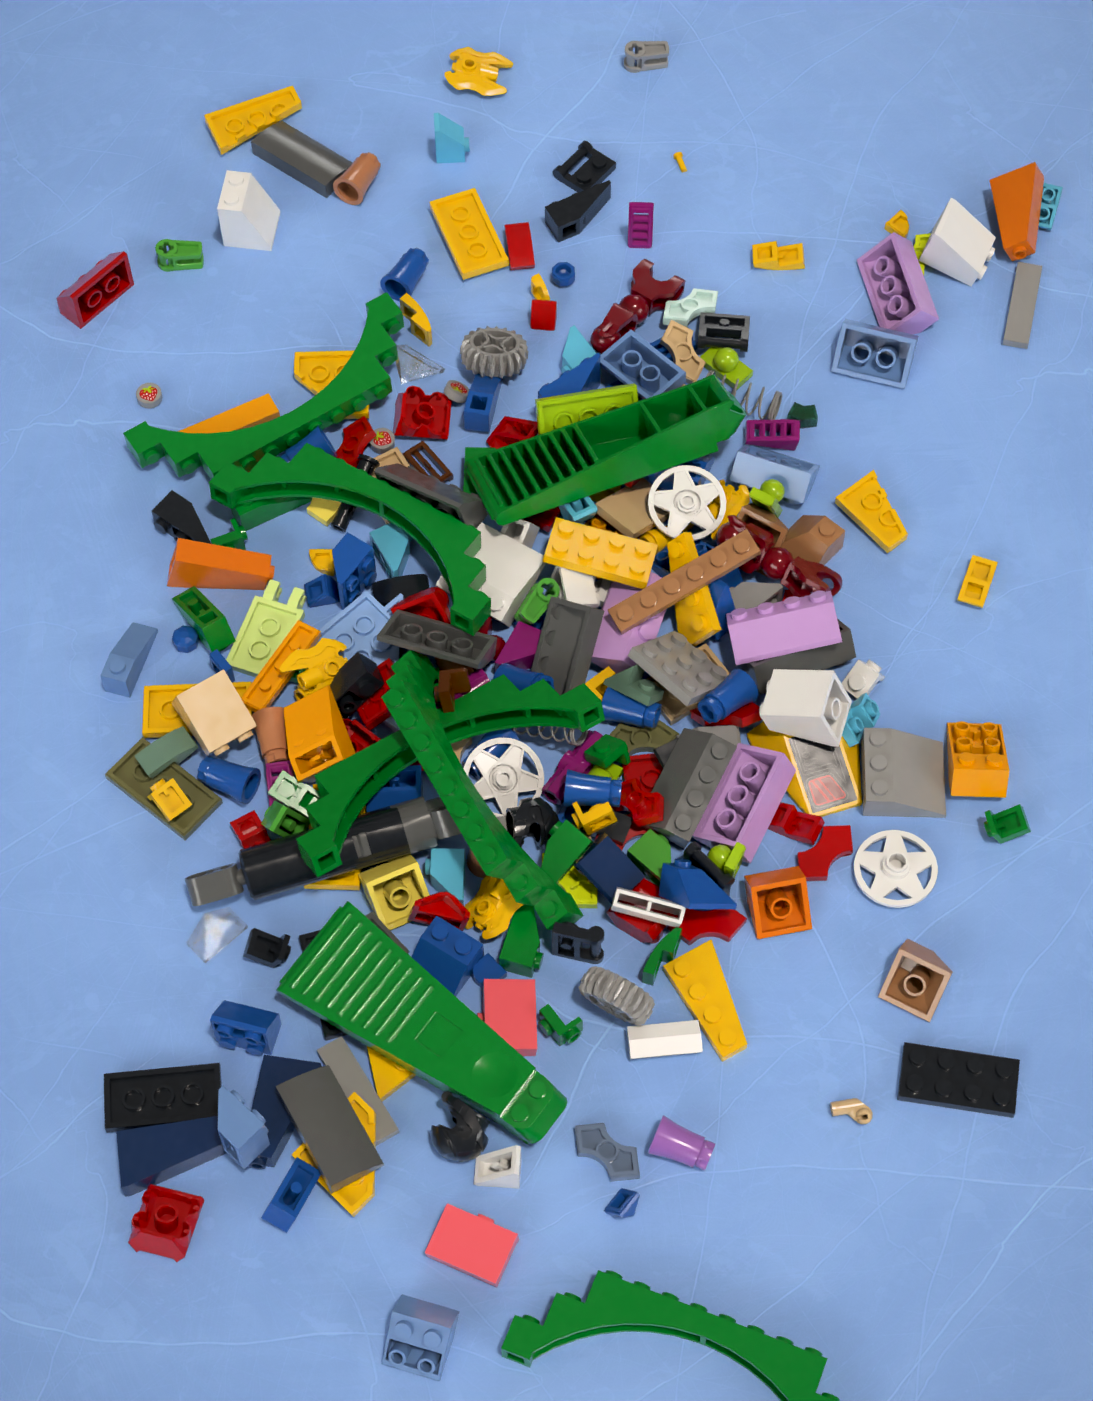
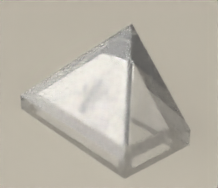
M396 345L398 360L395 363L401 384L444 372L445 368L411 347Z
M230 907L204 913L186 943L206 963L245 931L248 926Z

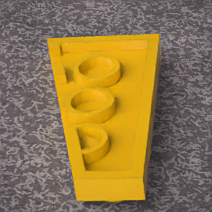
M292 85L205 114L204 118L222 155L271 125L302 109V104Z
M683 532L667 543L670 573L699 557L691 532ZM708 585L674 604L678 633L684 635L687 641L694 647L722 630Z
M712 940L663 965L664 973L694 1019L699 1020L701 1030L722 1062L747 1048V1041Z

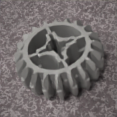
M486 326L485 329L477 328L476 331H470L469 335L464 336L460 347L462 364L466 366L467 370H472L473 374H481L482 377L490 376L491 378L499 377L500 379L503 376L512 377V374H519L520 370L524 369L528 359L526 340L522 338V335L516 334L514 330L507 331V328L500 329L497 326L495 328Z
M595 966L589 968L587 973L583 975L581 984L578 987L585 999L591 1001L592 1004L630 1024H645L647 1018H650L655 1005L649 993L617 973L615 974L602 967Z

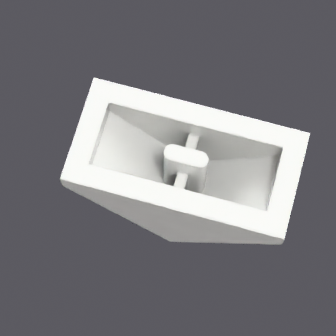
M515 1145L476 1157L474 1185L519 1189L522 1162L521 1146Z

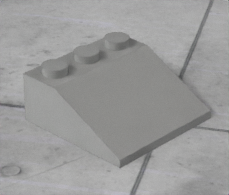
M864 728L861 739L863 816L946 818L943 742L892 728Z

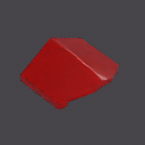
M504 416L486 442L490 448L498 449L534 437L538 434L537 422Z
M438 892L416 900L409 913L408 920L430 925L437 915L463 931L470 918V912L454 895L449 892Z

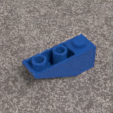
M481 374L475 375L464 408L465 429L490 433L503 378L482 377Z

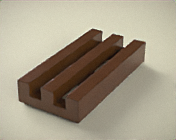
M424 441L402 453L408 464L420 473L429 476L411 455L419 461L430 475L438 478L440 482L445 483L447 480L449 482L453 480V473ZM419 450L423 451V453L443 474L442 476H440L433 469L431 464L418 452Z

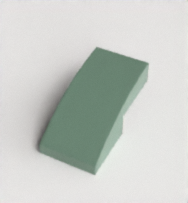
M182 726L145 747L135 755V758L147 775L153 779L171 763H181L199 747L186 728Z

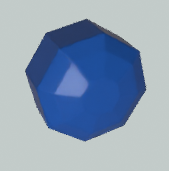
M558 262L552 267V282L559 287L570 286L575 281V267L570 263Z
M183 625L174 630L172 642L178 652L189 653L197 648L199 636L193 627Z

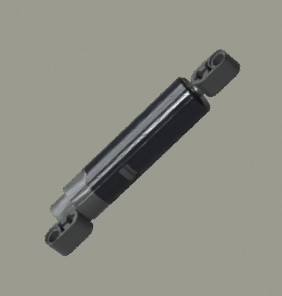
M421 796L358 815L343 843L340 854L342 865L320 877H317L302 859L296 841L298 837L313 830L312 828L241 849L238 853L241 864L240 869L237 868L236 863L227 864L185 878L192 906H200L240 894L244 891L243 885L245 884L251 898L257 900L437 847L438 840L461 834L440 797L425 801L424 797Z

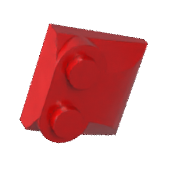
M431 587L408 596L391 608L393 614L399 609L451 624L450 610L448 609L449 597L443 589L438 587Z

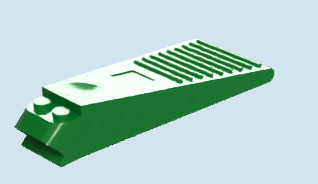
M710 375L691 384L472 457L466 461L467 469L465 471L480 499H482V503L491 519L495 520L498 525L503 526L719 451L717 443L729 439L736 432L746 416V412L734 395L724 388L717 376Z
M349 901L343 907L340 906L279 981L281 984L276 991L285 998L440 1090L451 1092L454 1097L459 1098L472 1109L503 1126L525 1144H533L540 1141L567 1106V1098L548 1079L536 1071V1068Z

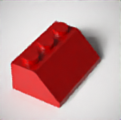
M122 251L109 254L106 258L100 260L89 272L80 276L72 286L63 290L56 298L60 313L81 329L134 285L127 253Z

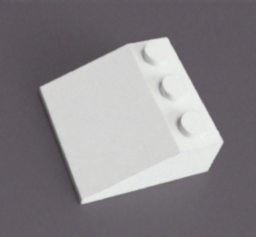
M481 522L476 528L481 532V549L474 558H478L482 563L486 564V582L478 591L484 592L491 598L490 617L510 627L514 621L515 613L546 564L543 562L544 555ZM441 574L436 586L450 594Z

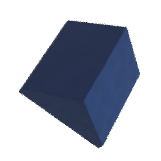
M602 832L576 863L577 868L611 904L617 887L632 890L646 877L605 832Z

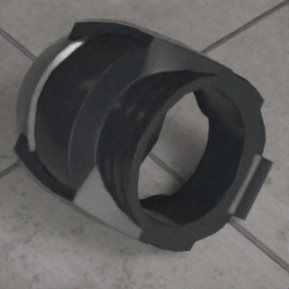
M532 797L520 800L518 807L507 808V831L520 847L524 844V839L531 836L542 850L546 849L547 842L551 837L549 831L559 821V817L553 811V808L541 797H535L534 799Z
M445 1091L441 1096L442 1103L448 1106L456 1126L450 1129L440 1124L437 1126L432 1125L431 1138L433 1146L444 1158L455 1161L459 1160V1162L473 1160L481 1155L480 1152H483L488 1144L489 1139L485 1131L490 1121L474 1111L459 1098L454 1097L451 1092Z

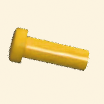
M676 152L673 157L677 160L681 172H686L687 168L682 159L683 154L682 152Z

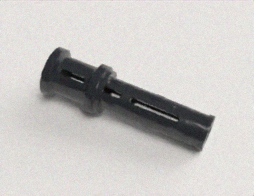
M359 454V462L356 468L362 469L372 476L374 470L380 466V463L370 456ZM341 502L331 522V526L339 531L346 532L357 506Z

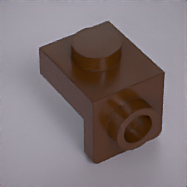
M466 668L439 671V684L434 687L436 702H441L443 713L454 712L455 693L471 691V683Z

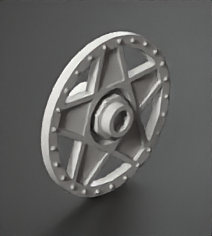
M682 465L668 469L654 481L648 496V510L655 526L672 539L679 536L690 522L705 531L692 535L693 540L697 541L712 534L721 524L726 511V496L720 482L711 473L700 467ZM689 472L701 475L711 483L695 486ZM674 474L673 490L656 491L662 481ZM719 496L720 511L718 518L715 519L707 506ZM654 506L670 512L667 527L657 517Z
M512 738L488 740L476 747L464 764L463 769L467 775L469 774L472 761L482 774V777L474 786L483 800L495 798L502 814L494 813L496 817H506L507 808L517 807L518 793L536 790L532 797L533 799L540 797L542 794V788L544 787L542 764L536 753L521 741ZM495 744H511L500 758L483 750ZM524 751L534 762L538 776L521 769Z
M901 830L881 831L867 838L856 853L854 876L858 886L868 898L883 906L903 908L915 905L930 894L936 883L938 865L933 851L921 838L909 832ZM886 838L883 852L865 851L873 843ZM903 839L915 843L924 852H907ZM860 866L876 875L871 889L862 878ZM931 867L930 881L926 888L923 889L917 874ZM895 889H898L910 899L892 900L885 897Z

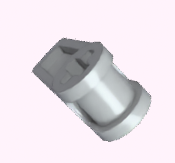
M630 41L625 46L624 68L631 73L667 68L669 56L668 42Z

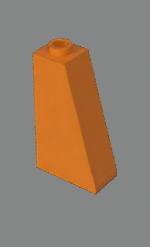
M1036 162L990 179L1003 248L1012 262L1034 254L1036 251L1044 175Z
M178 538L169 565L167 586L265 590L267 582L270 579L273 580L275 566L271 565L272 555Z

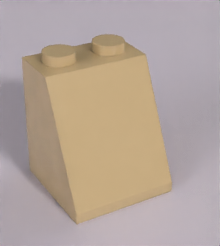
M224 669L177 695L172 702L173 707L207 756L213 752L215 756L224 753L230 749L228 744L236 739L239 743L254 735L252 730L257 727Z

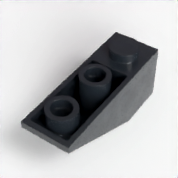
M610 180L545 206V223L558 243L580 234L610 200Z
M173 490L152 510L154 526L161 533H168L174 537L176 542L178 538L211 544L192 503Z
M357 652L338 670L330 684L342 719L350 717L385 684L377 664L360 652Z

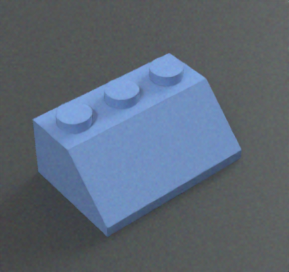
M845 319L842 322L831 372L905 389L919 336Z
M633 330L628 331L600 355V365L623 384L635 383L638 396L642 399L679 388L686 383V372Z
M746 444L737 451L730 481L736 482L735 486L737 487L746 485L749 490L750 487L760 489L761 484L766 480H778L784 486V501L799 505V502L804 503L808 499L820 465Z

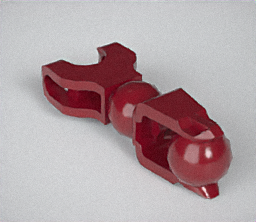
M643 259L633 269L631 293L622 298L619 304L614 303L604 318L603 323L594 329L590 342L595 352L601 355L628 331L633 330L635 332L637 325L644 322L655 310H665L667 301L679 300L684 293L686 280L676 275L667 281L655 280L653 278L654 263L648 259Z
M728 515L729 522L721 525L717 531L716 542L717 545H720L747 529L753 540L759 544L761 554L757 556L756 560L751 559L738 568L746 573H752L762 568L763 573L770 579L781 580L780 584L787 587L793 596L804 597L815 591H831L832 596H834L842 588V578L837 572L823 564L807 561L799 556L794 559L787 549L774 547L775 543H773L774 536L772 533L752 523L746 524L735 515ZM824 578L831 579L834 583V588H829L822 580Z

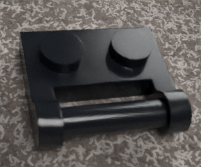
M583 141L578 146V150L561 166L558 165L552 173L558 181L576 192H582L596 184H601L616 169V162L594 149L588 141ZM584 156L587 157L588 160L573 175L568 173Z
M700 312L697 349L729 347L740 349V352H748L750 316Z
M696 841L690 843L684 850L683 859L690 860L692 866L702 869L730 896V888L735 878L729 873L725 874L701 851V846Z
M555 922L552 930V955L591 964H599L604 959V951L601 948V943L604 940V930L599 926L585 929L571 922ZM582 942L590 944V948H582Z

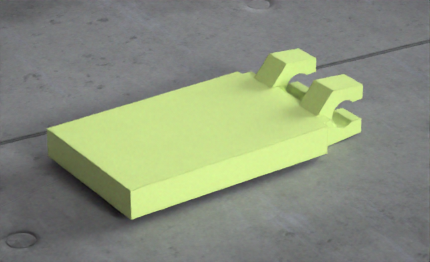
M270 579L263 597L255 595L237 634L236 641L233 643L226 659L234 671L257 677L298 620L303 621L305 613L302 608L306 601L303 589L294 587L286 605L278 602L282 592L280 582Z

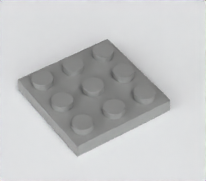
M676 631L632 647L628 654L629 658L686 706L704 699L706 694L716 688L728 676L722 667L715 665L707 658L703 651L696 649L687 641L684 635Z

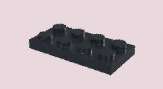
M904 1042L897 1100L1014 1118L1020 1060Z
M220 1063L104 1074L106 1132L218 1116V1091L222 1087Z

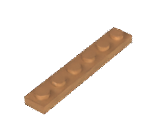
M746 529L608 609V613L620 633L624 634L761 554V551Z

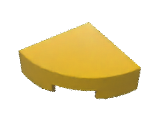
M900 210L885 223L884 229L891 234L894 232L907 238L909 232L907 215Z
M540 274L532 276L531 293L535 299L550 301L548 290Z
M309 549L310 560L314 568L322 574L335 576L332 556L333 549Z

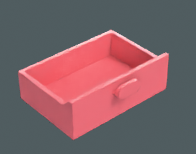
M484 979L482 986V1013H477V1016L522 1056H536L535 979Z
M447 1203L425 1254L435 1261L498 1287L514 1248L519 1242V1236L515 1232L494 1224V1220L482 1214L476 1216Z

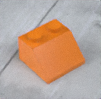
M799 866L744 876L747 903L757 939L812 929L806 876Z

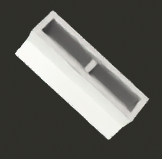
M620 887L616 888L611 906L612 911L672 927H680L686 910L685 907L672 901ZM619 899L633 904L645 906L646 909L623 904L617 901ZM650 908L678 915V918L650 911Z
M699 1020L627 1026L630 1059L703 1052Z

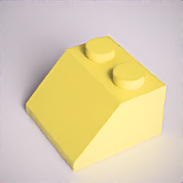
M411 854L390 860L358 874L374 914L389 930L411 922L408 920L414 902L430 896L419 864Z

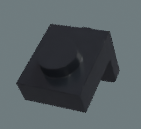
M253 928L250 931L243 957L275 968L282 961L285 962L290 954L291 946L288 945L290 936L284 934L279 938Z

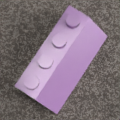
M893 232L857 259L879 327L917 334L939 320L910 240Z
M650 572L647 586L660 580L662 577ZM611 581L601 609L604 610V615L591 662L603 669L609 666L616 674L636 665L628 657L632 647L657 637L666 609L626 633L621 634L608 613V609L642 589Z
M815 591L804 597L792 596L781 602H765L754 608H738L726 614L736 665L842 642L831 591Z
M738 743L692 837L710 848L717 845H725L733 850L736 842L745 845L746 848L743 862L751 864L796 772L795 767L787 756L782 752Z

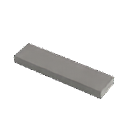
M1018 262L1002 345L1023 349L1028 348L1042 266L1023 262Z
M341 1036L317 1050L319 1057L325 1066H330L346 1097L348 1098L355 1092L375 1111L376 1146L398 1134V1127L343 1037Z

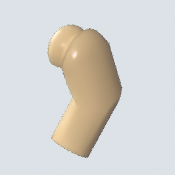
M857 1098L830 1102L832 1116L847 1114L860 1124H868L872 1120V1110Z

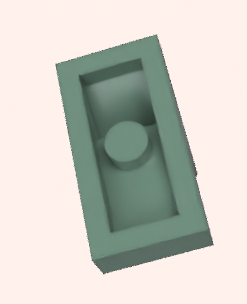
M638 664L606 678L603 683L646 706L662 700L664 689L656 686L653 681L642 679L644 670Z

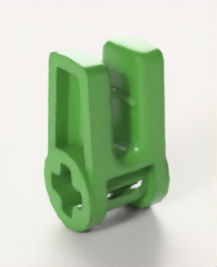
M163 239L156 244L157 262L161 270L170 272L203 268L204 256L200 241Z
M544 578L534 584L515 613L514 619L527 625L534 624L547 610L551 596L558 597L560 593L558 583L552 578ZM543 588H545V589L547 590V591L545 592V595H546V596H544V595L542 594L543 591H544Z

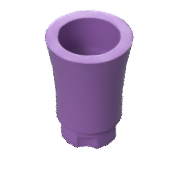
M663 1115L648 1154L672 1159L690 1167L695 1165L699 1169L705 1170L715 1143L705 1140V1137L676 1124Z

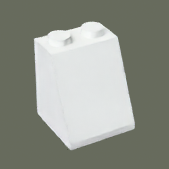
M227 170L217 207L223 245L272 251L280 218V209L251 173Z
M950 198L931 232L919 261L972 287L976 279H982L987 269L984 263L985 261L989 262L996 248H993L992 245L996 237L959 202Z
M774 669L771 679L767 682L764 702L760 705L759 709L760 717L768 729L813 742L839 747L852 700L835 671Z

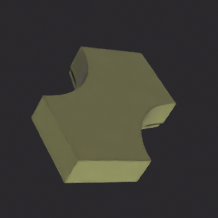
M660 720L656 728L646 726L644 728L630 727L619 723L610 733V736L626 742L629 756L639 752L654 753V749L676 739V736L679 735L678 732Z

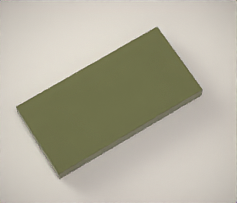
M142 737L105 773V777L186 841L223 803L222 798L175 762L171 763L153 779L149 777L135 758L137 753L151 744ZM173 778L192 805L168 822L154 801H150L147 796L152 793L150 787L161 779L168 782Z

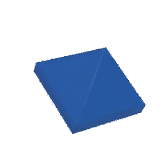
M621 1188L604 1211L606 1214L621 1218L634 1216L640 1194Z

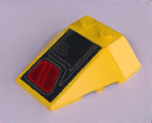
M764 721L747 733V739L751 746L782 752L793 764L796 772L786 791L803 813L824 817L862 805L859 743L849 747L842 736L839 747H833L771 731Z

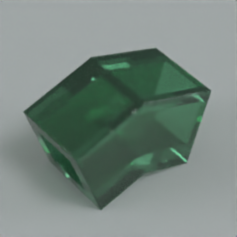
M794 402L787 419L800 420L801 429L817 427L818 416L815 405L803 406Z

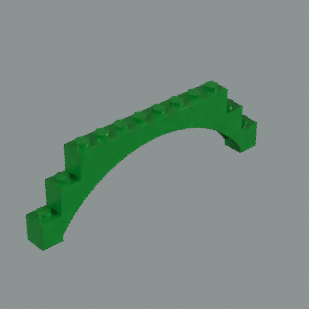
M387 292L365 303L367 311L366 325L351 358L341 372L323 390L287 414L253 427L219 433L169 431L149 426L144 421L123 433L127 447L142 468L156 463L165 456L179 478L194 472L198 467L202 466L210 479H212L227 462L235 466H241L247 472L251 471L267 452L277 456L306 437L318 425L323 430L334 423H339L345 417L356 411L363 410L367 405L378 399L385 398L392 392L390 376L383 367H388L398 360L397 346L390 337V334H395L404 327L402 311Z
M306 443L289 463L283 458L276 457L267 452L250 472H247L241 466H235L227 462L209 481L211 499L232 510L236 505L256 500L277 497H310L343 502L377 514L395 524L415 539L437 565L447 584L453 604L450 608L451 625L474 636L491 615V598L484 592L478 591L486 582V564L482 563L478 558H474L481 549V532L472 525H467L457 520L451 514H445L435 509L427 502H422L412 497L408 492L400 491L390 486L386 481L379 480L369 475L366 471L347 464L343 459L336 458L319 447Z
M409 650L391 666L395 674L386 681L390 690L381 698L486 876L503 879L517 903L533 906L546 929L553 930L555 922L576 923L583 917V914L571 894L564 891L520 847L488 807L466 774L452 749L437 712L434 698V681L439 675L426 655Z
M504 674L456 699L454 712L443 713L442 707L437 709L450 744L491 731L517 727L557 726L579 729L583 733L605 720L601 700L584 683L559 695L544 679H541L520 691ZM401 730L314 775L322 798L305 807L313 830L298 837L296 841L302 859L317 877L342 865L340 854L343 843L355 819L373 795L394 776L418 761Z
M598 1270L585 1303L581 1302L580 1297L572 1293L565 1292L564 1295L556 1293L543 1326L539 1324V1320L532 1316L523 1315V1317L515 1315L501 1347L502 1357L530 1368L534 1359L555 1348L579 1339L619 1332H651L693 1341L729 1357L749 1370L768 1386L780 1401L840 1400L829 1393H822V1395L816 1393L828 1359L822 1357L820 1351L810 1347H805L804 1350L794 1346L791 1340L782 1336L773 1338L765 1335L764 1330L753 1325H748L747 1327L739 1325L734 1318L728 1315H713L708 1313V1310L702 1305L696 1303L687 1305L680 1302L679 1298L671 1293H656L651 1291V1288L645 1283L639 1281L630 1283L623 1280L620 1274L610 1270H606L605 1273Z

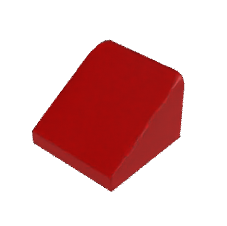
M532 299L531 329L554 331L557 320V301Z

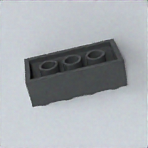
M396 463L377 467L374 471L377 479L386 481L390 486L400 491L408 492L412 497L431 504L435 509L445 514H451L457 520L477 528L488 515L482 499L477 494H468L461 491L456 485H447L440 482L435 476H426L420 473L414 467H406Z
M837 619L842 638L841 643L741 664V669L754 680L758 694H766L767 682L771 679L774 669L825 670L833 666L844 665L848 660L856 658L851 629Z
M684 728L651 792H658L664 797L663 821L641 827L647 830L651 829L656 834L660 833L668 841L685 849L737 746L713 733Z

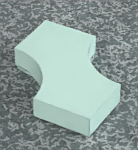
M693 288L691 294L681 300L667 301L663 325H669L670 321L673 320L688 327L692 319L700 316V312L715 313L718 291Z

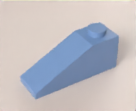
M134 622L130 625L110 652L100 675L106 692L131 697L158 633L157 628Z

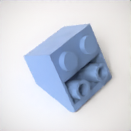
M222 1086L218 1091V1133L224 1150L245 1169L270 1145L267 1135L269 1131L264 1124L266 1120L257 1110L253 1109L250 1111L244 1106L245 1100L235 1090L229 1092Z
M402 1294L392 1311L381 1364L440 1381L453 1342L459 1311Z

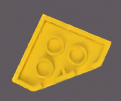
M355 350L295 352V379L314 395H317L341 372ZM370 404L363 410L356 411L344 419H360L363 416L369 419Z
M353 1092L347 1099L376 1149V1113L360 1096ZM303 1142L291 1155L295 1159L298 1157L318 1169ZM375 1170L333 1193L330 1192L322 1175L318 1179V1182L353 1217L375 1196Z

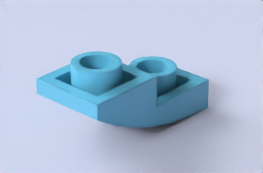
M1044 183L1038 228L1052 229L1063 187Z
M867 693L862 694L850 706L842 734L849 747L858 744L862 738L863 729L874 727L880 716L878 705L874 700L870 699Z

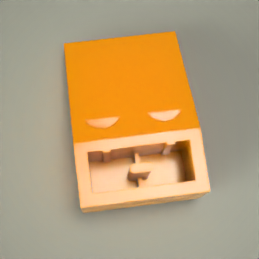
M329 685L283 708L288 756L298 782L314 783L316 782L314 775L355 754Z
M963 721L956 723L947 722L948 780L951 796L1006 798L1009 765L1001 724L991 722L983 724Z

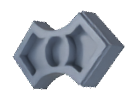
M604 1123L575 1126L578 1157H588L599 1162L608 1172L610 1182L640 1179L636 1147L624 1146L614 1141L607 1133Z

